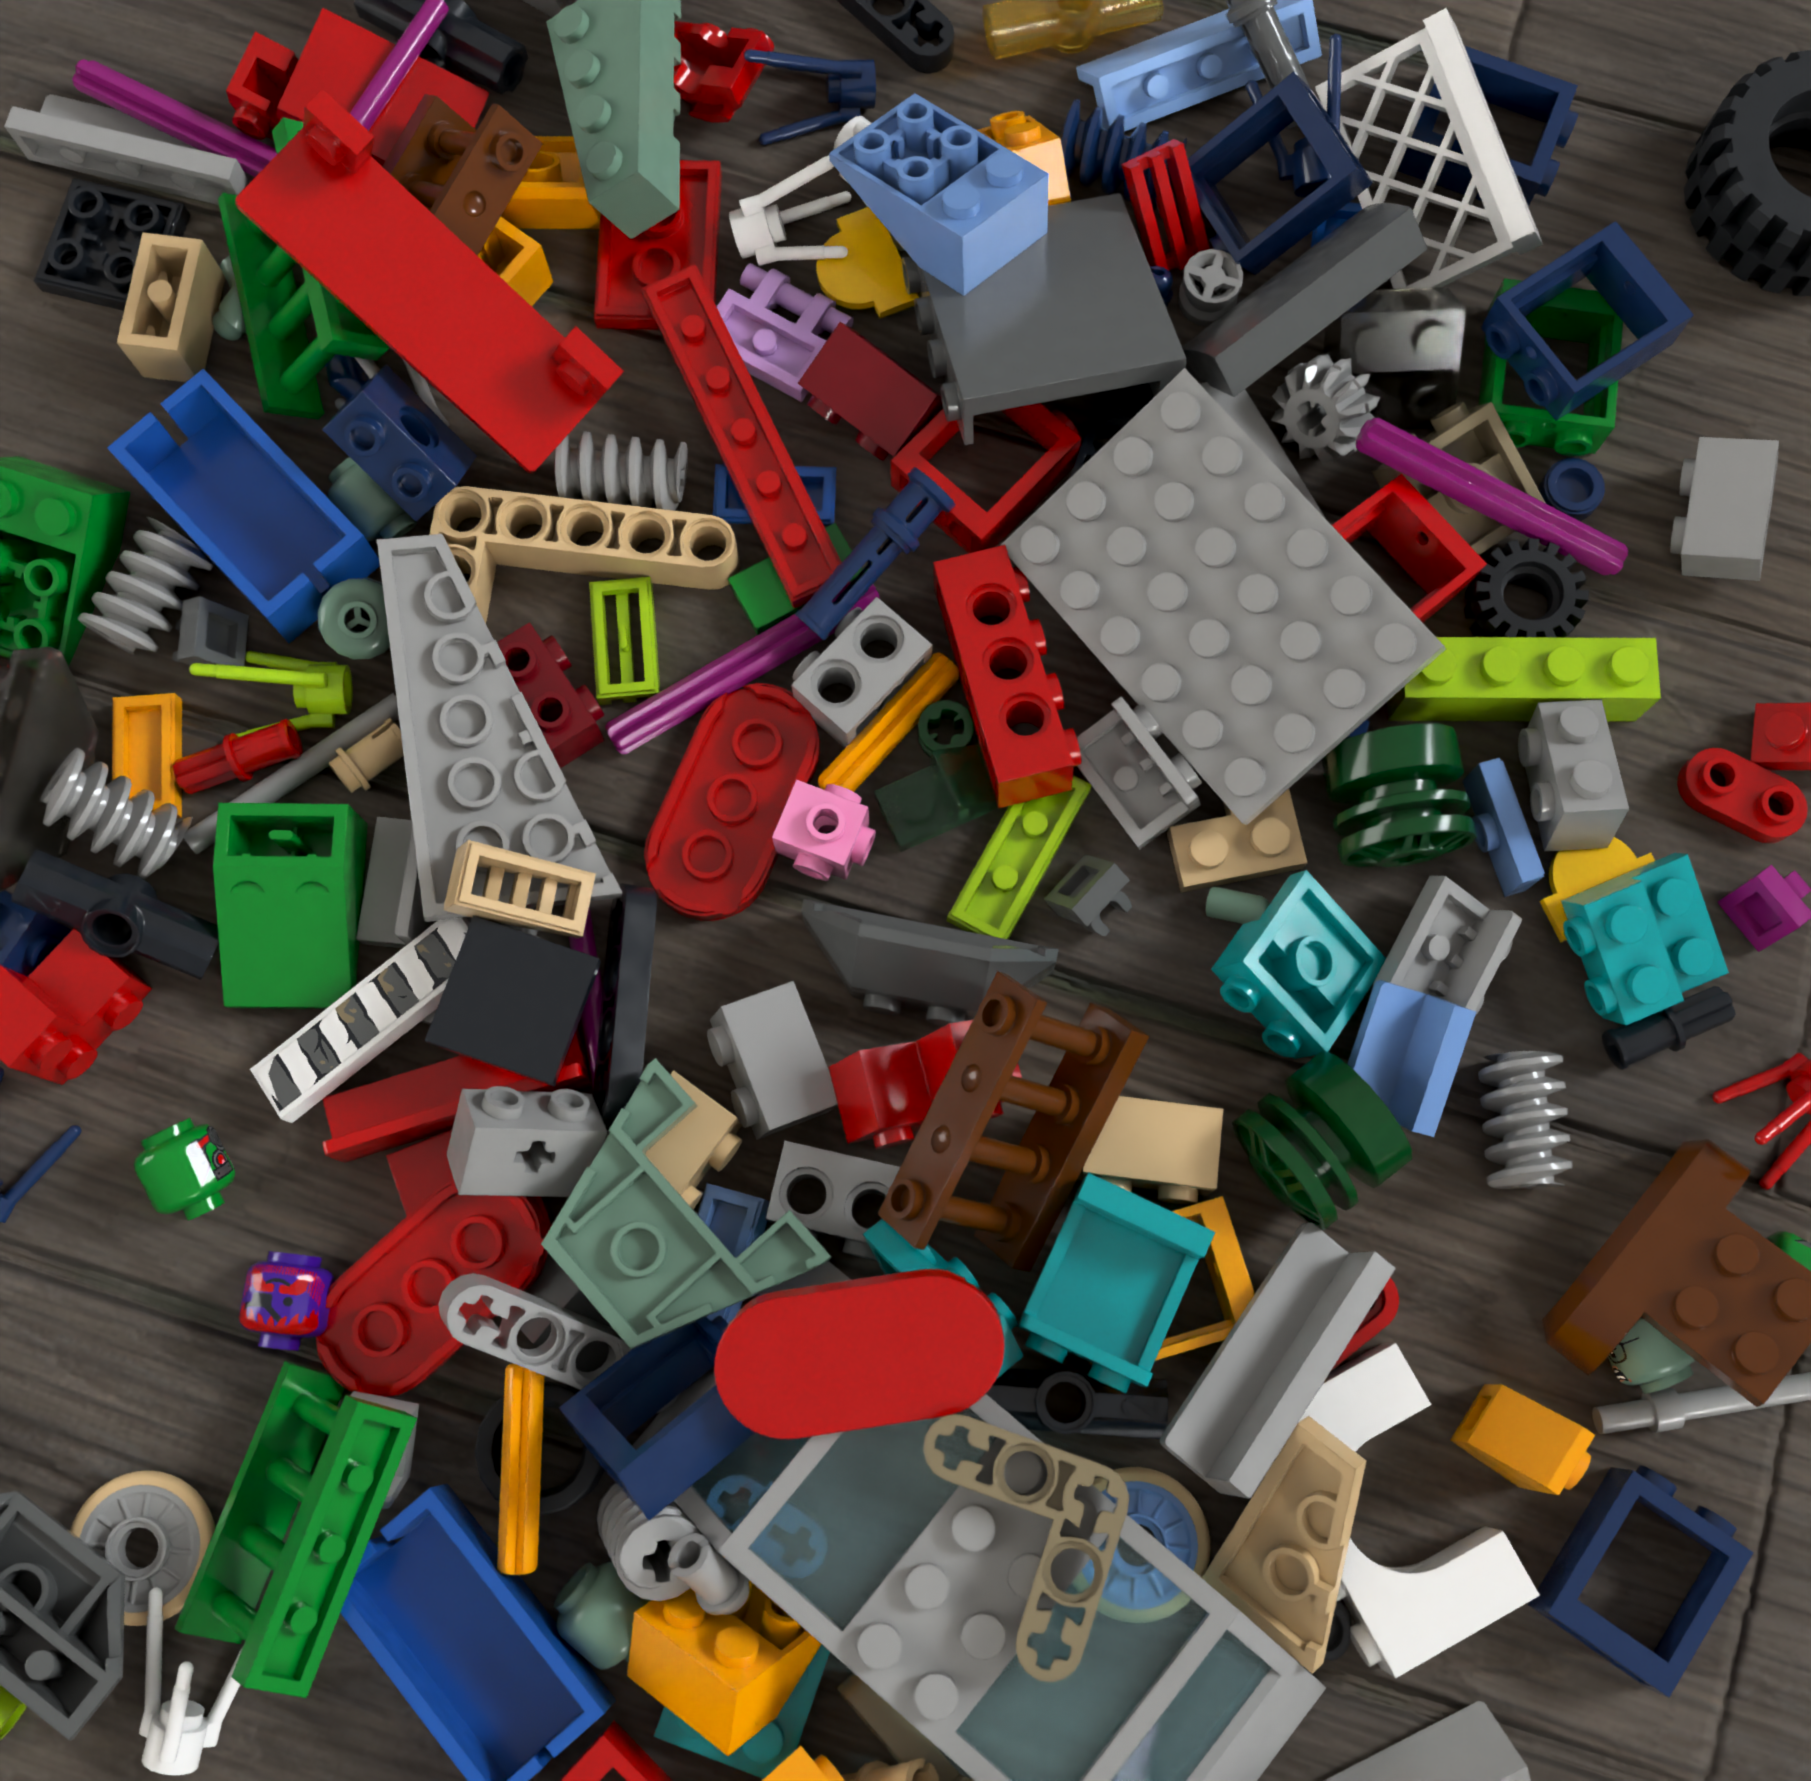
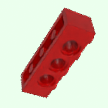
M1006 545L933 562L935 596L953 657L959 669V677L971 717L973 718L974 728L998 809L1072 790L1074 766L1081 765L1082 763L1080 747L1074 729L1068 728L1063 730L1057 711L1064 709L1063 694L1056 673L1046 674L1040 656L1047 655L1046 640L1040 620L1038 618L1029 620L1024 603L1030 601V592L1026 576L1017 566L1012 567ZM994 615L1001 617L1004 621L996 625H987L980 622L979 619ZM1009 668L1017 670L1022 675L1015 679L1005 680L997 677L994 673L1001 669ZM1018 723H1030L1035 725L1039 731L1032 735L1023 736L1014 733L1010 728Z

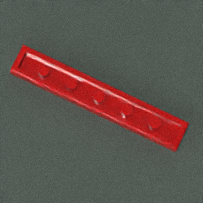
M696 264L691 265L640 289L783 588L795 609L806 604L842 562Z

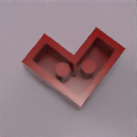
M74 928L28 977L0 965V1060L9 1068L63 1085L67 1080H72L82 1075L94 1063L98 1055L96 1049L114 1030L123 1029L138 1016L143 1007L142 1000L153 988L118 957L112 958L100 955L90 949L83 941L80 931Z
M973 1020L949 1023L917 1041L859 1050L829 1066L847 1143L873 1139L875 1149L878 1150L913 1141L914 1135L912 1131L920 1129ZM1017 1063L1012 1076L1022 1078L1019 1064ZM998 1101L990 1119L1004 1114L1001 1104L1003 1101Z

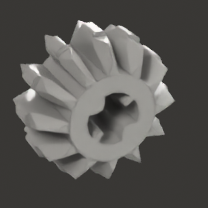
M1328 354L1318 355L1309 362L1299 363L1289 370L1288 375L1285 377L1286 382L1280 385L1272 396L1281 408L1275 411L1271 421L1283 424L1287 429L1281 443L1296 441L1299 443L1300 459L1310 458L1316 454L1322 464L1333 462L1341 455H1351L1357 451L1355 442L1360 429L1367 420L1375 418L1370 411L1377 407V403L1381 398L1365 393L1363 387L1367 385L1370 374H1361L1355 377L1352 375L1351 358L1340 359L1333 363Z

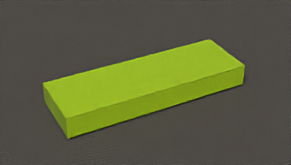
M1073 775L1072 790L1009 806L949 912L947 922L967 932L1009 940L1089 795L1092 785Z

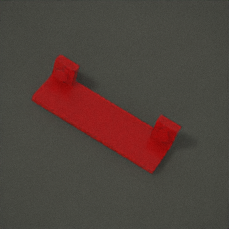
M322 88L304 106L303 128L237 195L235 199L236 207L528 473L535 472L612 387L624 371L578 327L575 326L566 337L560 334L371 157L375 137Z

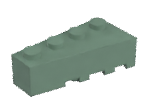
M578 0L572 5L566 6L557 15L546 21L588 202L632 239L680 210V142L673 136V124L675 116L680 115V94L674 89V66L681 64V43L674 37V22L681 19V1Z

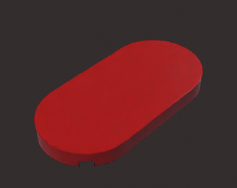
M767 683L742 686L743 689L735 690L730 694L726 692L707 707L695 729L652 824L644 849L649 881L663 903L682 916L701 921L721 920L740 913L758 898L779 856L777 851H775L772 836L796 779L810 784L820 758V738L816 723L811 717V713L799 701L793 698V693L782 687Z
M454 1180L433 1192L329 1287L330 1293H328L326 1299V1308H330L328 1323L325 1332L321 1336L316 1337V1345L319 1358L331 1377L351 1392L357 1391L387 1397L405 1393L433 1375L465 1346V1344L452 1336L439 1314V1301L442 1292L451 1281L462 1275L474 1273L485 1275L525 1292L541 1273L548 1253L541 1243L548 1233V1227L544 1214L534 1197L459 1195ZM482 1295L475 1304L464 1302L459 1308L466 1319V1323L473 1314H479L491 1320H494L498 1315L493 1314L481 1299Z
M921 1269L780 1290L752 1299L729 1322L716 1351L714 1365L715 1381L720 1397L730 1413L752 1431L772 1438L797 1439L932 1419L961 1412L978 1402L990 1390L1002 1366L1004 1335L1001 1320L993 1302L982 1290L980 1292L974 1285L966 1282L965 1278L947 1270Z

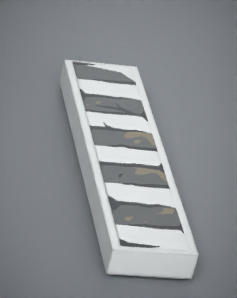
M466 917L435 922L250 1069L280 1119L293 1123L437 1009L470 925Z

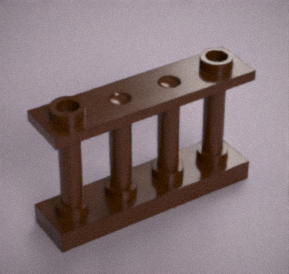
M424 94L382 167L478 256L543 143L499 104L491 105L476 130L439 97Z
M997 971L888 1190L878 1215L914 1248L925 1250L939 1221L977 1229L974 1236L1009 1267L1030 1272L1149 1036L1110 1009L1091 1002L1079 1026L1043 1015L1042 1013L1048 1002L1008 974ZM1029 1039L1066 1051L1049 1086L1012 1076ZM998 1101L1036 1111L1019 1146L981 1136ZM969 1161L1006 1170L990 1204L952 1196Z

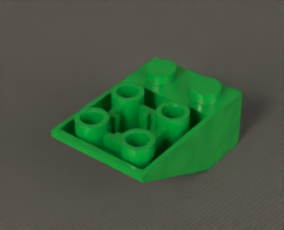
M20 456L0 457L1 656L60 675L66 674L86 629V626L78 621L77 618L83 612L93 613L95 604L91 598L94 593L102 592L106 583L105 577L112 570L120 552L131 491Z
M218 803L213 873L224 1007L327 1009L356 986L359 941L356 937L363 899L368 823L349 804Z

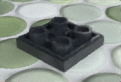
M73 178L34 282L43 292L124 311L142 233L183 237L191 214L182 203Z
M473 915L425 1042L555 1087L601 961L597 957Z

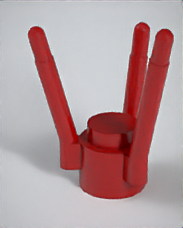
M1798 1052L1779 1066L1715 1091L1712 1099L1715 1103H1723L1789 1078L1791 1081L1786 1085V1090L1793 1103L1754 1136L1757 1144L1764 1145L1805 1113L1811 1115V1058L1808 1059ZM1811 1120L1760 1179L1759 1186L1763 1190L1772 1188L1811 1144Z

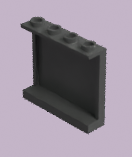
M1120 193L1048 206L1047 234L965 296L921 269L911 257L902 258V271L908 295L917 293L919 298L914 300L919 333L921 336L930 334L932 339L927 342L932 375L934 378L943 377L945 383L941 384L944 414L947 422L957 420L964 445L974 444L973 415L1145 383L1149 384L1152 395L1155 397L1186 368V356Z

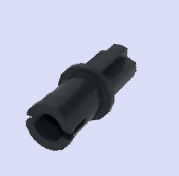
M1713 986L1685 998L1681 1003L1632 1024L1605 1031L1602 1034L1604 1048L1612 1063L1621 1070L1629 1067L1630 1064L1667 1048L1677 1052L1685 1048L1686 1040L1732 1021L1736 1015L1732 1005L1733 1000L1728 992H1724L1718 986Z

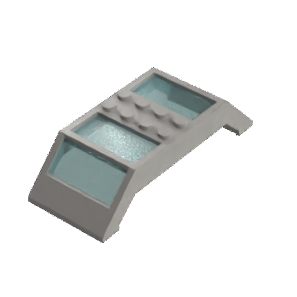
M828 1261L818 1268L761 1292L758 1296L780 1290L851 1279ZM714 1367L681 1392L672 1406L657 1415L632 1445L635 1450L716 1385ZM987 1394L969 1408L956 1413L1043 1443ZM941 1417L797 1439L772 1438L756 1432L674 1500L724 1558L975 1781H1257L1327 1688L1240 1610L1128 1515H1126L1082 1659L1076 1670L1067 1678L1056 1682L1039 1681L1027 1674L1019 1663L1015 1649L1017 1631L1053 1519L951 1483L934 1474L926 1463L923 1447L929 1428ZM957 1426L952 1436L940 1434L936 1442V1448L946 1454L944 1466L957 1470L961 1460H970L984 1465L976 1479L988 1485L993 1484L994 1461L1005 1446V1440L990 1436L988 1452L968 1443L970 1430L965 1427ZM1032 1451L1016 1452L1005 1464L1004 1477L1007 1485L1012 1491L1020 1495L1028 1496L1037 1493L1043 1488L1047 1480L1045 1462ZM1078 1484L1074 1499L1084 1504V1513L1080 1526L1077 1527L1070 1520L1065 1519L1060 1535L1082 1537L1094 1544L1098 1549L1103 1550L1108 1534L1093 1533L1092 1530L1100 1510L1112 1512L1116 1504L1092 1484L1091 1486ZM1070 1548L1061 1551L1055 1556L1051 1564L1050 1573L1052 1581L1059 1589L1066 1593L1082 1592L1093 1580L1094 1566L1092 1560L1079 1549ZM1043 1592L1039 1597L1037 1608L1052 1609L1050 1621L1044 1634L1031 1632L1027 1643L1037 1649V1663L1042 1666H1050L1054 1656L1067 1658L1071 1646L1061 1641V1628L1065 1615L1070 1616L1075 1622L1079 1623L1085 1608L1063 1606Z

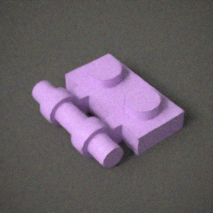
M749 263L742 272L740 285L754 292L751 298L748 299L728 289L717 305V309L749 374L802 402L808 391L800 386L798 382L826 343V340L817 335L824 331L832 334L839 322L852 327L853 318L836 309V302L823 294L817 293L813 297L791 285L790 277L776 269H771L767 272ZM781 306L800 318L794 324L772 312V310Z

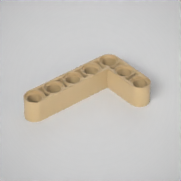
M463 486L453 488L436 504L430 529V535L443 534L462 574H470L467 584L485 623L487 621L497 565L613 579L650 577L652 583L706 590L721 589L728 586V578L737 574L740 569L738 548L731 526L722 518L707 514ZM469 517L481 518L475 528L464 532L456 531L458 525L463 520ZM529 524L541 525L540 531L535 536L528 539L516 538L518 531L522 527ZM597 531L603 533L602 537L595 544L590 546L576 544L577 539L586 532ZM657 538L664 541L663 545L652 553L636 551L637 546L646 539ZM716 545L725 549L724 553L714 560L704 561L696 557L697 553L706 546Z

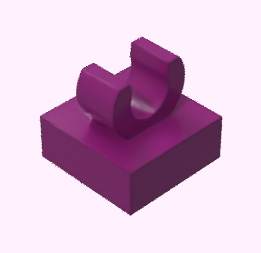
M1772 864L1731 890L1717 902L1758 952L1800 928L1811 919L1810 909L1801 900L1811 891V888L1796 870L1783 878Z

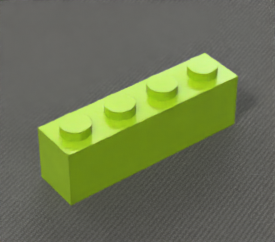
M1436 637L1445 646L1446 650L1387 701L1388 721H1530L1538 703L1602 699L1607 721L1635 722L1661 699L1656 638Z

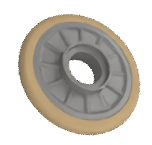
M136 1471L116 1477L97 1489L82 1505L70 1531L125 1574L124 1625L144 1626L147 1625L148 1594L154 1587L160 1588L163 1592V1620L174 1616L182 1610L215 1531V1524L206 1502L191 1485L178 1477L164 1472ZM139 1527L151 1531L158 1542L157 1556L146 1568L137 1567L130 1563L125 1551L128 1537Z

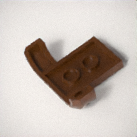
M1709 1139L1684 1141L1581 1274L1544 1316L1542 1320L1546 1343L1586 1375H1590L1609 1356L1641 1317L1750 1403L1759 1407L1765 1404L1811 1343V1271L1726 1209L1750 1175L1751 1170Z

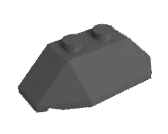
M807 899L803 900L801 909L804 925L852 997L864 1000V1009L890 1016H900L902 1008L927 1012L926 1021L939 1026L973 1020L997 971L1008 974L1029 989L1053 973L1059 949L941 927Z
M22 1492L0 1493V1685L68 1740H74L123 1678L125 1574Z

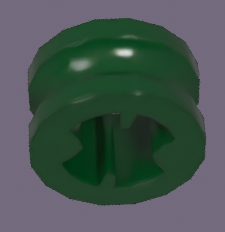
M951 700L937 701L928 705L921 713L918 722V741L923 752L931 759L939 762H953L963 757L971 747L974 733L973 718L969 711L960 703ZM948 718L954 720V730L962 728L963 735L955 734L952 736L950 744L937 743L938 734L929 735L928 729L939 728L941 719Z

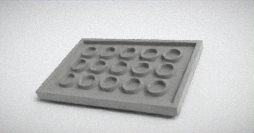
M1185 368L1001 544L1006 545L1009 558L1135 702L1139 706L1144 705L1159 724L1158 728L1242 824L1248 825L1446 650L1445 646Z

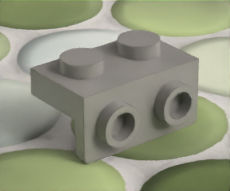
M1121 696L1111 703L1114 710L1077 737L1082 759L1081 765L1077 767L1140 850L1201 805L1193 789L1202 784V782L1180 753L1169 759L1155 741L1163 732L1158 728L1159 724L1144 705H1137L1131 709Z
M1429 876L1373 986L1376 981L1383 980L1442 998L1476 1011L1477 1014L1483 1005L1484 994L1500 963L1508 956L1512 948V940L1522 922V918L1510 910L1488 909L1447 876Z

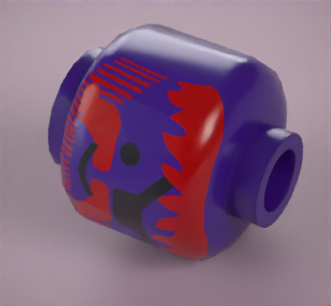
M268 1251L267 1261H259L249 1267L245 1280L239 1322L246 1330L260 1333L259 1347L299 1351L301 1338H316L325 1332L330 1308H326V1299L328 1293H330L329 1287L335 1282V1278L327 1269L321 1268V1257Z

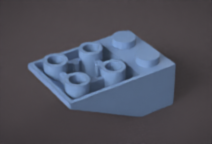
M916 93L829 153L830 162L921 269L963 296L1047 234L1049 173Z

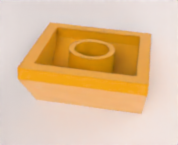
M535 136L543 145L501 217L518 229H599L600 212L588 202L573 136Z

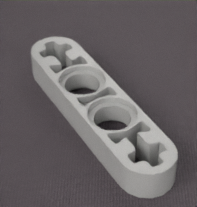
M472 1273L456 1278L444 1289L439 1301L441 1319L452 1336L461 1343L580 1390L632 1350L612 1327L485 1275ZM482 1295L481 1299L493 1314L502 1317L500 1327L498 1329L493 1320L479 1314H473L466 1323V1319L459 1308L464 1302L475 1304ZM536 1317L547 1318L551 1321L550 1335L542 1345L533 1349H523L517 1346L516 1337L519 1329L525 1322ZM594 1341H603L608 1344L609 1354L607 1360L600 1368L591 1372H582L576 1369V1358L582 1347ZM680 1394L677 1397H675L672 1401H670L667 1405H665L657 1413L663 1412L664 1410L672 1406L673 1403L680 1396Z

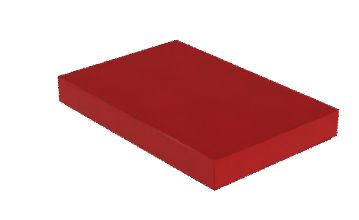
M322 8L277 106L276 117L304 122V106L322 88L350 113L396 44ZM418 56L369 130L375 137L371 157L383 166L424 94L439 97L475 129L490 92Z
M680 160V210L632 239L600 213L594 321L597 329L659 330L640 288L696 264L716 305L722 185L720 161Z

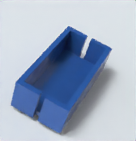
M204 369L200 370L160 403L188 439L179 447L159 420L149 412L107 447L135 481L289 644L318 620L317 611L322 597L333 585L349 578H367L380 566L379 558L365 536Z
M448 1483L427 1489L379 1530L383 1536L369 1540L340 1613L467 1781H529L553 1757L555 1758L605 1714L616 1701L582 1655L556 1632V1622L519 1575L499 1573L497 1569L498 1547ZM403 1537V1538H402L400 1541H398L397 1543L394 1541L395 1539H398V1538Z

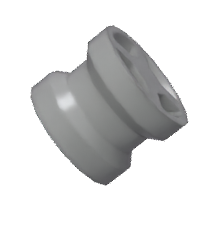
M1215 249L1200 251L1191 257L1184 268L1183 280L1178 294V304L1181 313L1194 324L1208 327L1237 304V297L1243 282V272L1240 263L1237 264L1232 256L1225 251Z

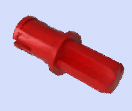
M287 718L279 721L280 723L241 737L230 733L224 736L223 743L177 759L172 766L175 781L179 788H182L188 794L202 791L235 778L246 782L253 778V772L291 758L301 757L303 753L301 739L296 728Z

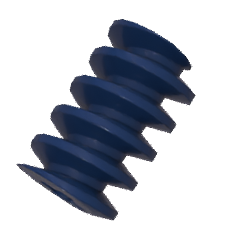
M1075 99L1068 111L1060 134L1067 178L1071 177L1078 166H1080V183L1083 186L1089 187L1102 173V191L1108 195L1114 193L1122 181H1124V199L1132 203L1121 164L1168 142L1169 132L1163 130L1152 145L1146 143L1147 124L1141 122L1132 135L1128 137L1124 135L1125 116L1119 114L1108 129L1103 128L1102 108L1097 106L1088 119L1084 121L1080 119V100ZM1185 138L1182 142L1184 143L1185 150L1187 145V138ZM1164 160V161H1165V165H1166V169H1167V173H1168V177H1169V181H1170V185H1171V188H1172L1173 184H1172V180H1171V176H1170V172H1169L1167 160ZM1150 168L1143 170L1154 211L1158 208L1157 195Z

